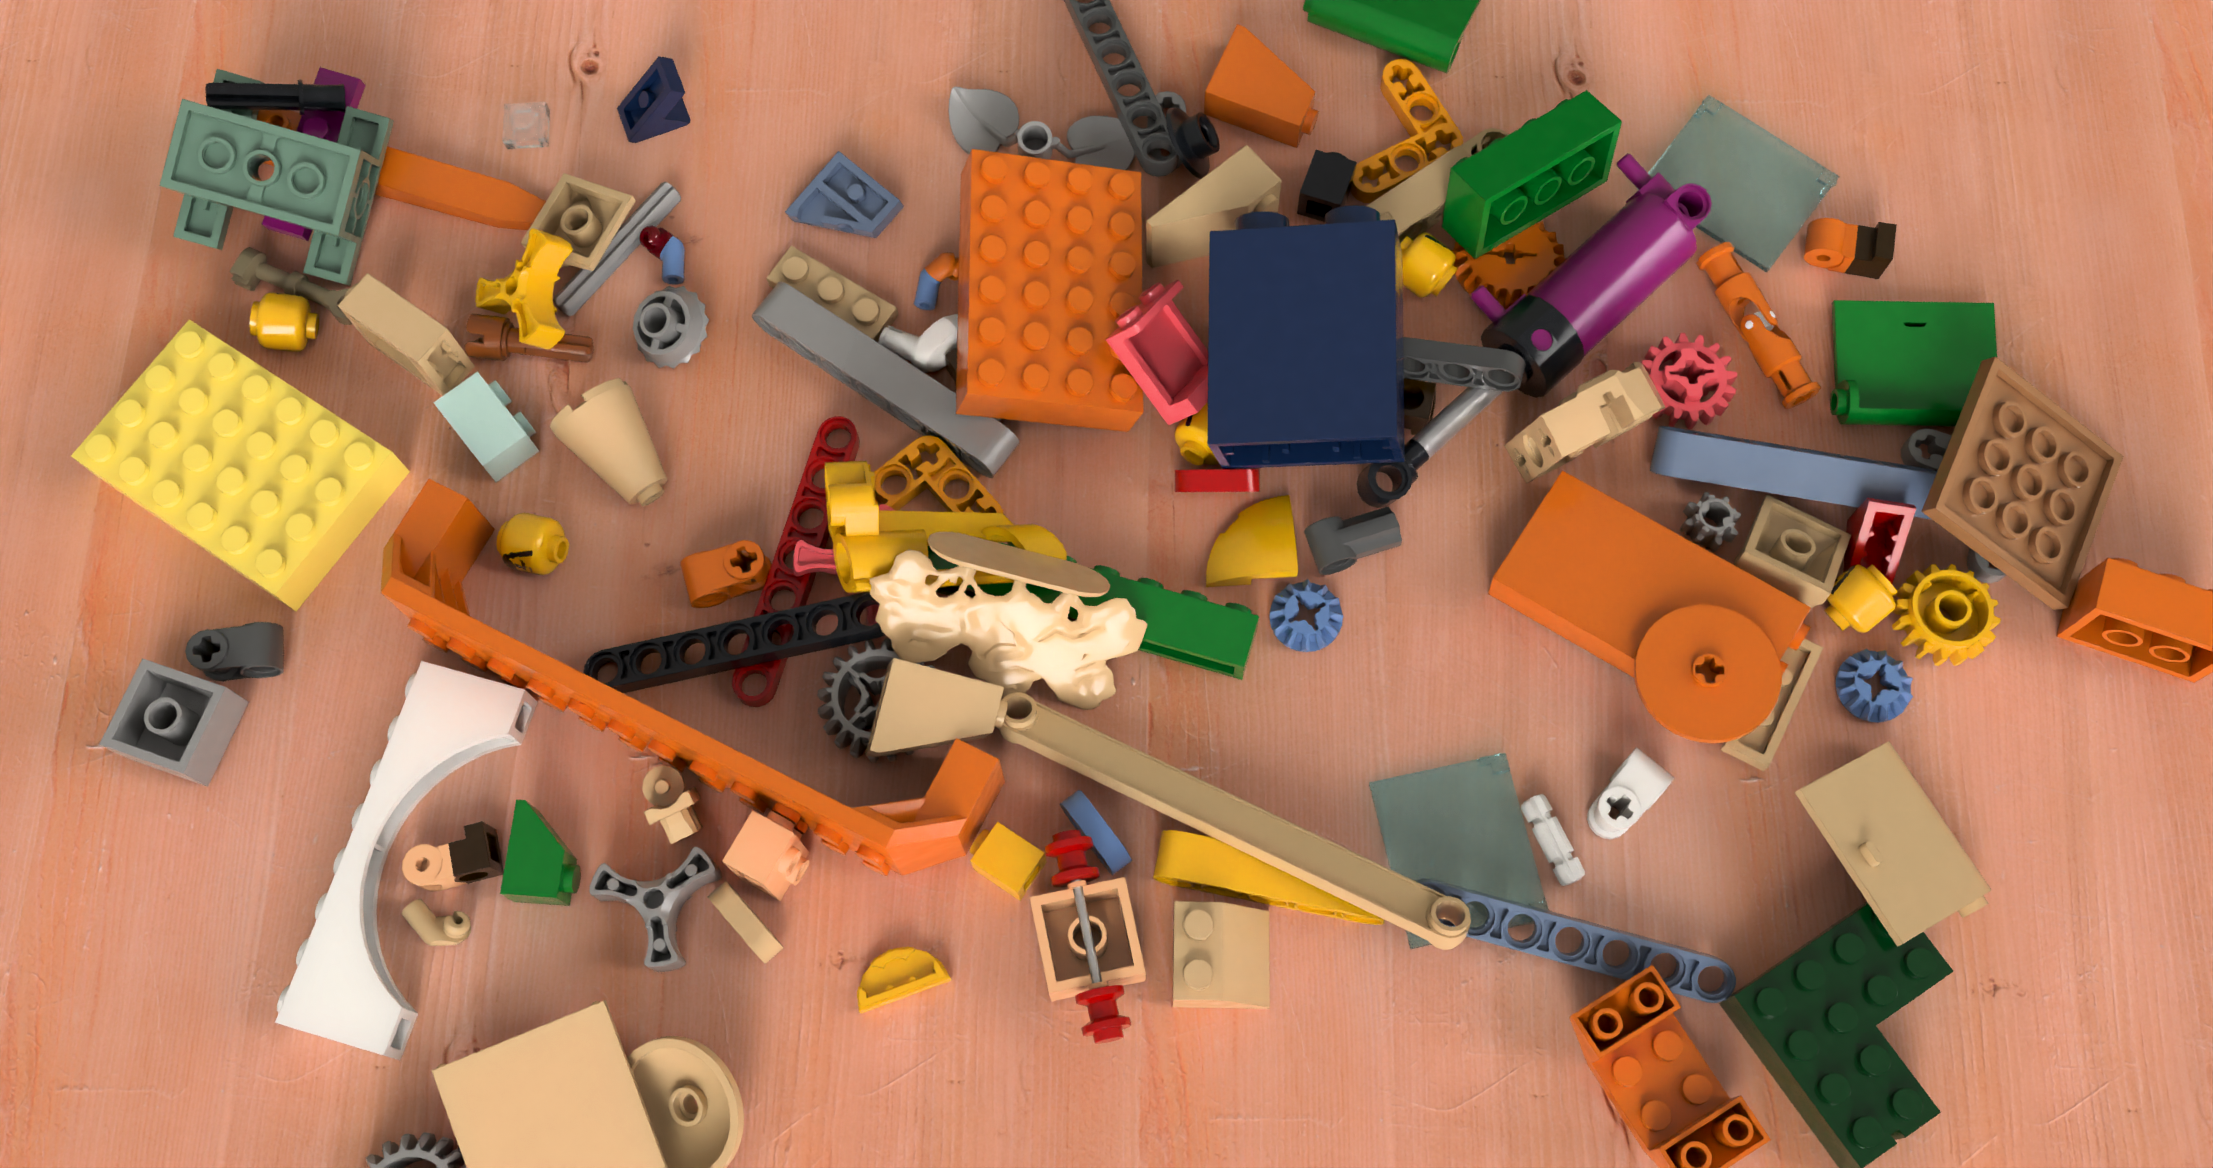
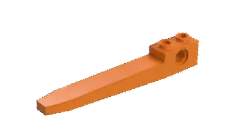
M259 110L256 120L296 131L302 115L291 110ZM389 146L386 149L375 195L497 228L529 230L546 203L545 200L510 182ZM273 161L264 162V164L274 166Z

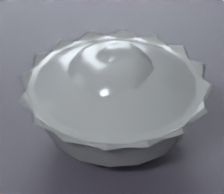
M668 286L662 291H655L654 294L649 295L639 305L634 315L633 331L638 344V350L644 354L646 361L654 362L659 368L669 366L674 369L679 363H689L691 356L700 352L701 342L708 337L705 328L709 319L704 313L705 304L698 300L697 293L687 291L684 286L677 288Z

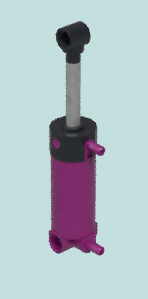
M1627 153L1617 162V167L1635 185L1638 191L1626 201L1627 204L1527 295L1523 294L1505 310L1484 285H1480L1470 294V298L1492 321L1481 335L1482 346L1512 351L1524 359L1526 365L1521 385L1518 388L1519 391L1535 398L1544 397L1581 363L1583 357L1694 255L1697 245L1693 229L1707 217L1712 205L1710 195L1706 189L1700 185L1689 183L1675 190L1660 172L1651 177L1636 159ZM1467 387L1405 444V462L1371 463L1362 470L1357 480V490L1361 499L1369 506L1381 508L1387 507L1406 495L1411 488V484L1418 478L1417 470L1503 391ZM1377 472H1383L1390 477L1393 485L1391 492L1384 491L1376 483Z

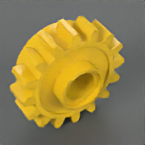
M1932 564L1923 573L1918 570L1906 579L1907 583H1903L1897 589L1898 592L1895 595L1899 599L1895 602L1896 606L1893 613L1901 615V618L1891 626L1893 630H1904L1907 636L1901 641L1903 647L1912 643L1918 646L1915 656L1918 659H1921L1927 653L1933 654L1934 665L1940 666L1949 657L1952 664L1957 666L1964 662L1967 656L1971 659L1977 657L1985 651L1983 646L1986 647L1996 638L1990 630L2000 624L2001 618L1994 615V608L1999 604L1998 600L1991 599L1987 591L1990 586L1987 583L1981 584L1975 579L1974 572L1971 570L1964 573L1957 571L1955 564H1950L1947 568L1940 571L1936 564ZM1939 608L1945 609L1950 614L1952 621L1946 619L1941 614Z

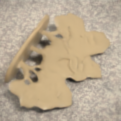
M936 532L928 538L931 550L946 561L959 565L955 568L937 571L933 567L931 559L922 552L908 549L895 557L894 564L889 573L870 578L869 582L872 586L870 595L880 604L875 620L880 625L882 633L891 639L892 648L901 660L912 663L934 661L945 655L949 649L959 644L966 645L972 651L968 662L969 668L977 679L1004 687L1001 700L1011 693L1021 692L1026 694L1032 683L1042 678L1054 691L1058 701L1068 703L1083 710H1092L1100 706L1102 700L1110 698L1117 690L1114 686L1112 670L1105 665L1106 661L1137 652L1148 625L1144 620L1137 619L1135 609L1125 598H1114L1097 606L1084 605L1079 596L1099 597L1106 594L1111 586L1105 577L1086 566L961 533ZM976 570L1013 579L1012 590L1004 596H994L983 592L974 579ZM928 575L938 576L937 581L930 586L925 584V578ZM958 577L963 579L958 591L946 598L939 597L936 594V590L948 579L949 582L955 584ZM1026 583L1062 593L1052 604L1044 603L1034 593H1030L1027 590ZM968 585L974 588L975 596L973 598L964 593ZM1070 606L1078 611L1077 620L1073 622L1068 619Z

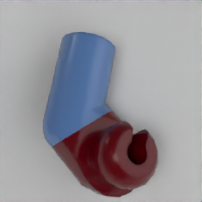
M653 225L645 227L640 233V243L651 254L663 261L662 280L667 284H681L684 281L685 249L683 243L661 227L657 228Z

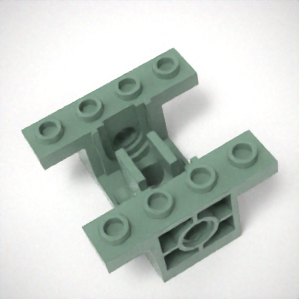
M220 69L216 70L213 82L265 84L259 80ZM182 99L159 185L184 194L173 237L222 250L233 207L313 230L314 233L303 273L351 286L394 121L388 117L347 106L336 143L256 120L259 110L216 109ZM265 161H273V175L269 179L262 181L258 175L259 166Z

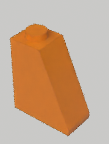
M1237 24L1205 90L1204 114L1297 148L1304 133L1311 135L1319 111L1313 109L1315 91L1246 27Z

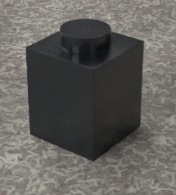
M1315 150L1300 190L1297 214L1325 222L1327 212L1345 206L1351 190L1357 162L1349 160L1337 152L1326 153Z

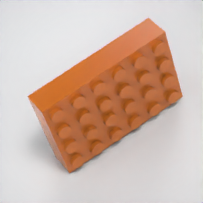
M971 149L961 172L956 414L1129 432L1143 414V390L1106 339L1119 327L1115 320L1129 308L1135 305L1139 306L1142 303L1138 298L1142 294L1141 172Z

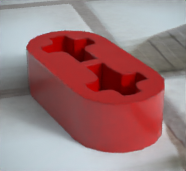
M1260 469L1175 470V492H1260Z

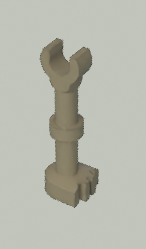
M251 247L241 252L230 270L231 274H233L231 279L240 287L254 291L260 280L266 281L284 289L285 294L303 296L308 300L323 305L331 311L340 323L352 325L351 321L338 307L349 289L339 291L328 290L309 282L308 276L297 271L290 274L267 264L266 254Z

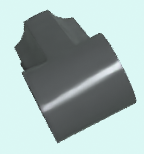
M1389 506L1346 520H1342L1338 516L1325 518L1311 524L1304 530L1321 575H1330L1343 571L1354 565L1357 559L1398 547L1402 543L1399 523L1395 513L1391 511Z

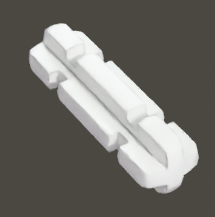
M1539 794L1524 801L1521 805V810L1528 823L1533 822L1534 828H1532V831L1548 862H1553L1556 866L1553 872L1559 883L1565 886L1580 880L1585 875V870L1578 857L1573 858L1571 855L1574 849L1557 817L1551 816L1550 811L1553 809L1546 796Z

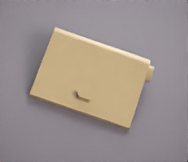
M1890 742L1882 744L1794 792L1897 947L1957 911L1964 918L1988 904L1983 895L1990 892L1991 888Z

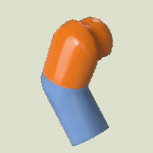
M952 252L941 253L920 272L914 305L922 310L935 309L940 283L946 277L953 281L959 278V257H955V254Z

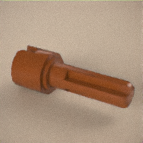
M472 313L466 325V330L469 333L483 335V338L465 344V352L469 357L505 361L507 357H510L511 353L589 362L594 350L592 338L572 334H564L563 338L548 350L521 343L519 341V328H515L510 319L505 317Z

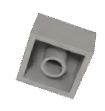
M142 658L99 745L127 759L208 787L249 702L225 686Z

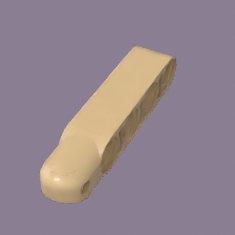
M1494 128L1483 130L1461 146L1455 147L1366 207L1377 210L1380 213V220H1395L1400 243L1406 236H1409L1412 240L1415 239L1418 235L1443 220L1451 167L1460 159L1471 157L1485 149L1495 139L1504 138L1509 134Z

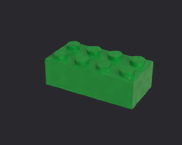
M1586 90L1572 99L1563 100L1553 110L1539 118L1528 120L1521 128L1504 138L1495 139L1488 147L1471 157L1460 159L1450 170L1442 228L1474 259H1477L1604 184L1608 180L1622 121Z

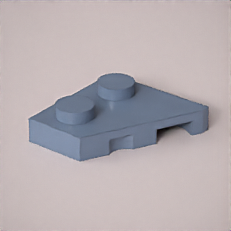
M838 151L789 206L785 213L794 222L877 238L904 206L897 197Z

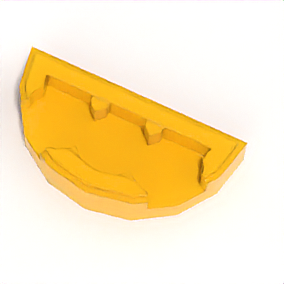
M909 946L889 949L874 958L862 976L860 987L857 990L859 1012L861 1014L949 982L952 979L942 962L926 951Z

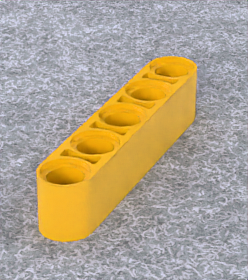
M1163 830L1161 833L1153 879L1158 882L1363 924L1382 925L1385 922L1384 919L1213 837L1177 830Z

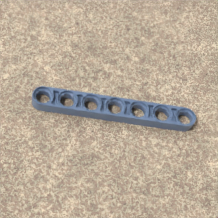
M1427 878L1416 880V882L1443 895L1456 897L1465 904L1477 901L1486 906L1488 911L1486 921L1481 926L1470 927L1466 937L1628 980L1648 968L1656 955L1669 953L1675 957L1676 969L1670 977L1663 980L1672 993L1709 1003H1718L1730 997L1735 989L1736 977L1734 971L1726 962L1714 955ZM1519 914H1526L1532 917L1535 924L1532 935L1524 940H1516L1508 933L1510 920ZM1438 919L1446 926L1456 927L1449 920ZM1566 927L1578 929L1582 936L1579 948L1571 953L1559 951L1555 944L1557 933ZM1613 940L1624 941L1629 948L1627 960L1618 966H1611L1605 963L1603 959L1605 945ZM1717 966L1721 968L1724 975L1721 987L1712 992L1702 990L1698 984L1700 972L1705 967Z

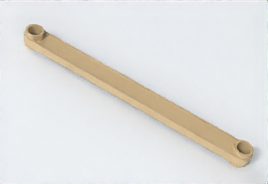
M1021 692L1011 693L1002 699L1008 701L1003 725L999 731L1008 742L1020 744L1399 926L1428 940L1436 948L1443 950L1453 949L1466 938L1471 918L1469 908L1460 899L1443 895L1034 701L1028 694ZM1013 717H1022L1023 719H1013ZM1438 919L1449 920L1456 927L1446 926Z

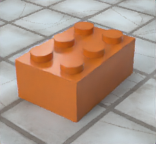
M2106 558L2078 580L2069 607L2064 608L2062 611L2056 637L2195 683L2213 672V589L2205 590L2187 584L2182 577L2177 575L2157 574L2139 568L2137 563L2128 559Z

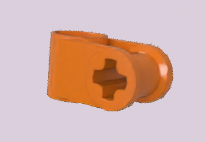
M749 540L737 541L710 551L697 552L683 558L680 562L690 604L693 608L716 606L728 599L763 589L772 564L769 558L764 555L761 547ZM754 560L750 564L751 570L748 572H744L747 569L746 562Z

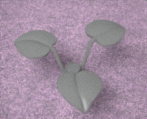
M953 87L949 98L951 130L958 145L968 154H970L971 149L997 152L1000 144L1010 147L1018 143V154L1021 156L1050 159L1052 149H1056L1066 158L1076 157L1075 163L1127 170L1136 155L1119 118L1088 116L1076 121L1067 132V141L1072 149L1070 150L1060 143L1058 137H1052L1051 130L1042 122L1031 121L1018 129V108L1008 96L989 89Z

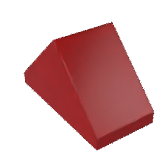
M1867 498L1847 520L1846 533L1851 534L1844 554L1843 573L1853 565H1861L1866 569L1874 565L1893 584L1916 512L1915 505Z

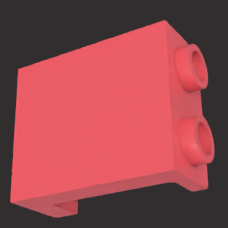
M1179 280L1165 287L1158 282L1145 290L1138 297L1142 303L1122 313L1115 320L1119 327L1106 339L1168 425L1198 413L1208 402V350L1172 301L1184 288Z

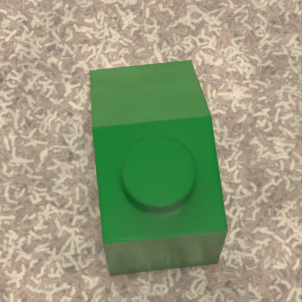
M516 799L500 894L513 902L570 906L572 893H577L581 880V869L579 865H576V857L538 809L526 800Z

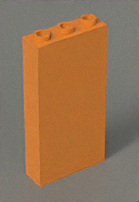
M1563 470L1493 576L1488 593L1633 678L1635 656L1648 629L1662 616L1685 606L1700 604L1721 606L1734 610L1752 620L1765 632L1775 647L1782 675L1789 665L1781 660L1788 647L1797 651L1811 628L1803 623L1811 607ZM1703 663L1700 670L1696 672L1703 674L1705 682L1712 683L1715 676L1719 675V673L1711 672L1710 664Z

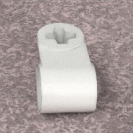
M1636 747L1609 779L1611 782L1590 806L1587 813L1590 829L1604 839L1619 838L1657 801L1675 777ZM1612 806L1619 811L1616 820L1608 815Z

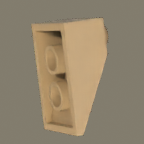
M1248 145L1244 146L1146 220V262L1151 268L1208 256L1210 231L1235 230V220L1246 213L1261 211L1278 213L1282 180Z

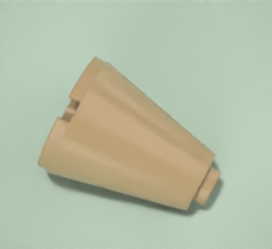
M616 378L589 389L581 395L585 401L577 406L574 411L568 404L552 419L549 427L554 432L555 437L629 504L640 502L642 506H646L664 494L665 491L662 486L667 482V477L633 391L626 381L623 382L621 378Z

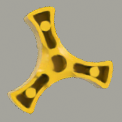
M534 228L530 229L525 252L521 260L516 259L515 269L508 276L497 278L495 281L482 277L479 278L476 287V307L503 315L511 310V312L516 313L518 319L519 341L521 343L547 350L551 349L565 334V330L560 326L554 314L557 312V308L553 305V288L560 279L557 274L561 265L573 250L571 244L562 237Z

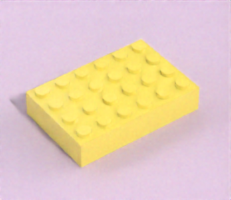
M190 319L71 455L72 458L97 477L296 612L410 472L392 451Z

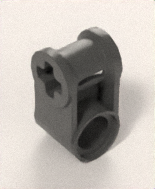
M254 622L238 627L206 629L190 638L185 650L186 657L192 666L202 670L207 677L215 681L224 682L243 678L275 677L284 672L283 627L271 622Z

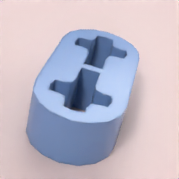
M1076 791L1060 803L1070 822L1076 830L1081 831V836L1092 837L1093 847L1091 850L1111 875H1114L1132 861L1123 844L1082 791Z

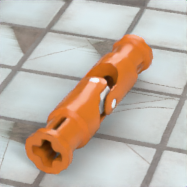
M1721 243L1701 255L1696 265L1699 270H1705L1717 289L1715 296L1742 338L1749 343L1753 357L1764 376L1772 378L1784 398L1782 401L1784 408H1794L1818 394L1821 386L1818 382L1811 381L1800 363L1802 358L1800 352L1791 338L1784 331L1780 330L1775 314L1749 272L1744 273L1732 254L1734 251L1732 243ZM1750 301L1754 302L1760 311L1744 316L1746 305Z

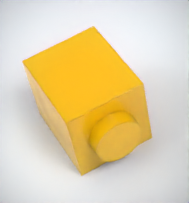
M998 821L991 831L987 829L982 830L970 848V853L974 855L970 860L973 869L1019 901H1021L1047 863L1043 851Z

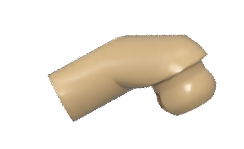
M422 899L411 902L402 911V916L422 940L430 946L457 945L463 942L471 933L470 918L461 911H454L453 915L436 917Z

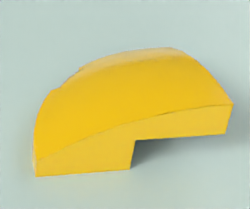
M1290 495L1277 496L1253 504L1240 512L1238 518L1224 533L1219 534L1208 559L1206 587L1251 585L1252 579L1297 577L1298 560Z

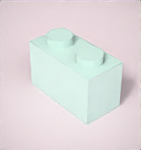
M477 371L433 403L489 475L497 482L539 452L530 439L537 432L520 411L514 416L508 411L505 406L512 401L495 380L488 385Z

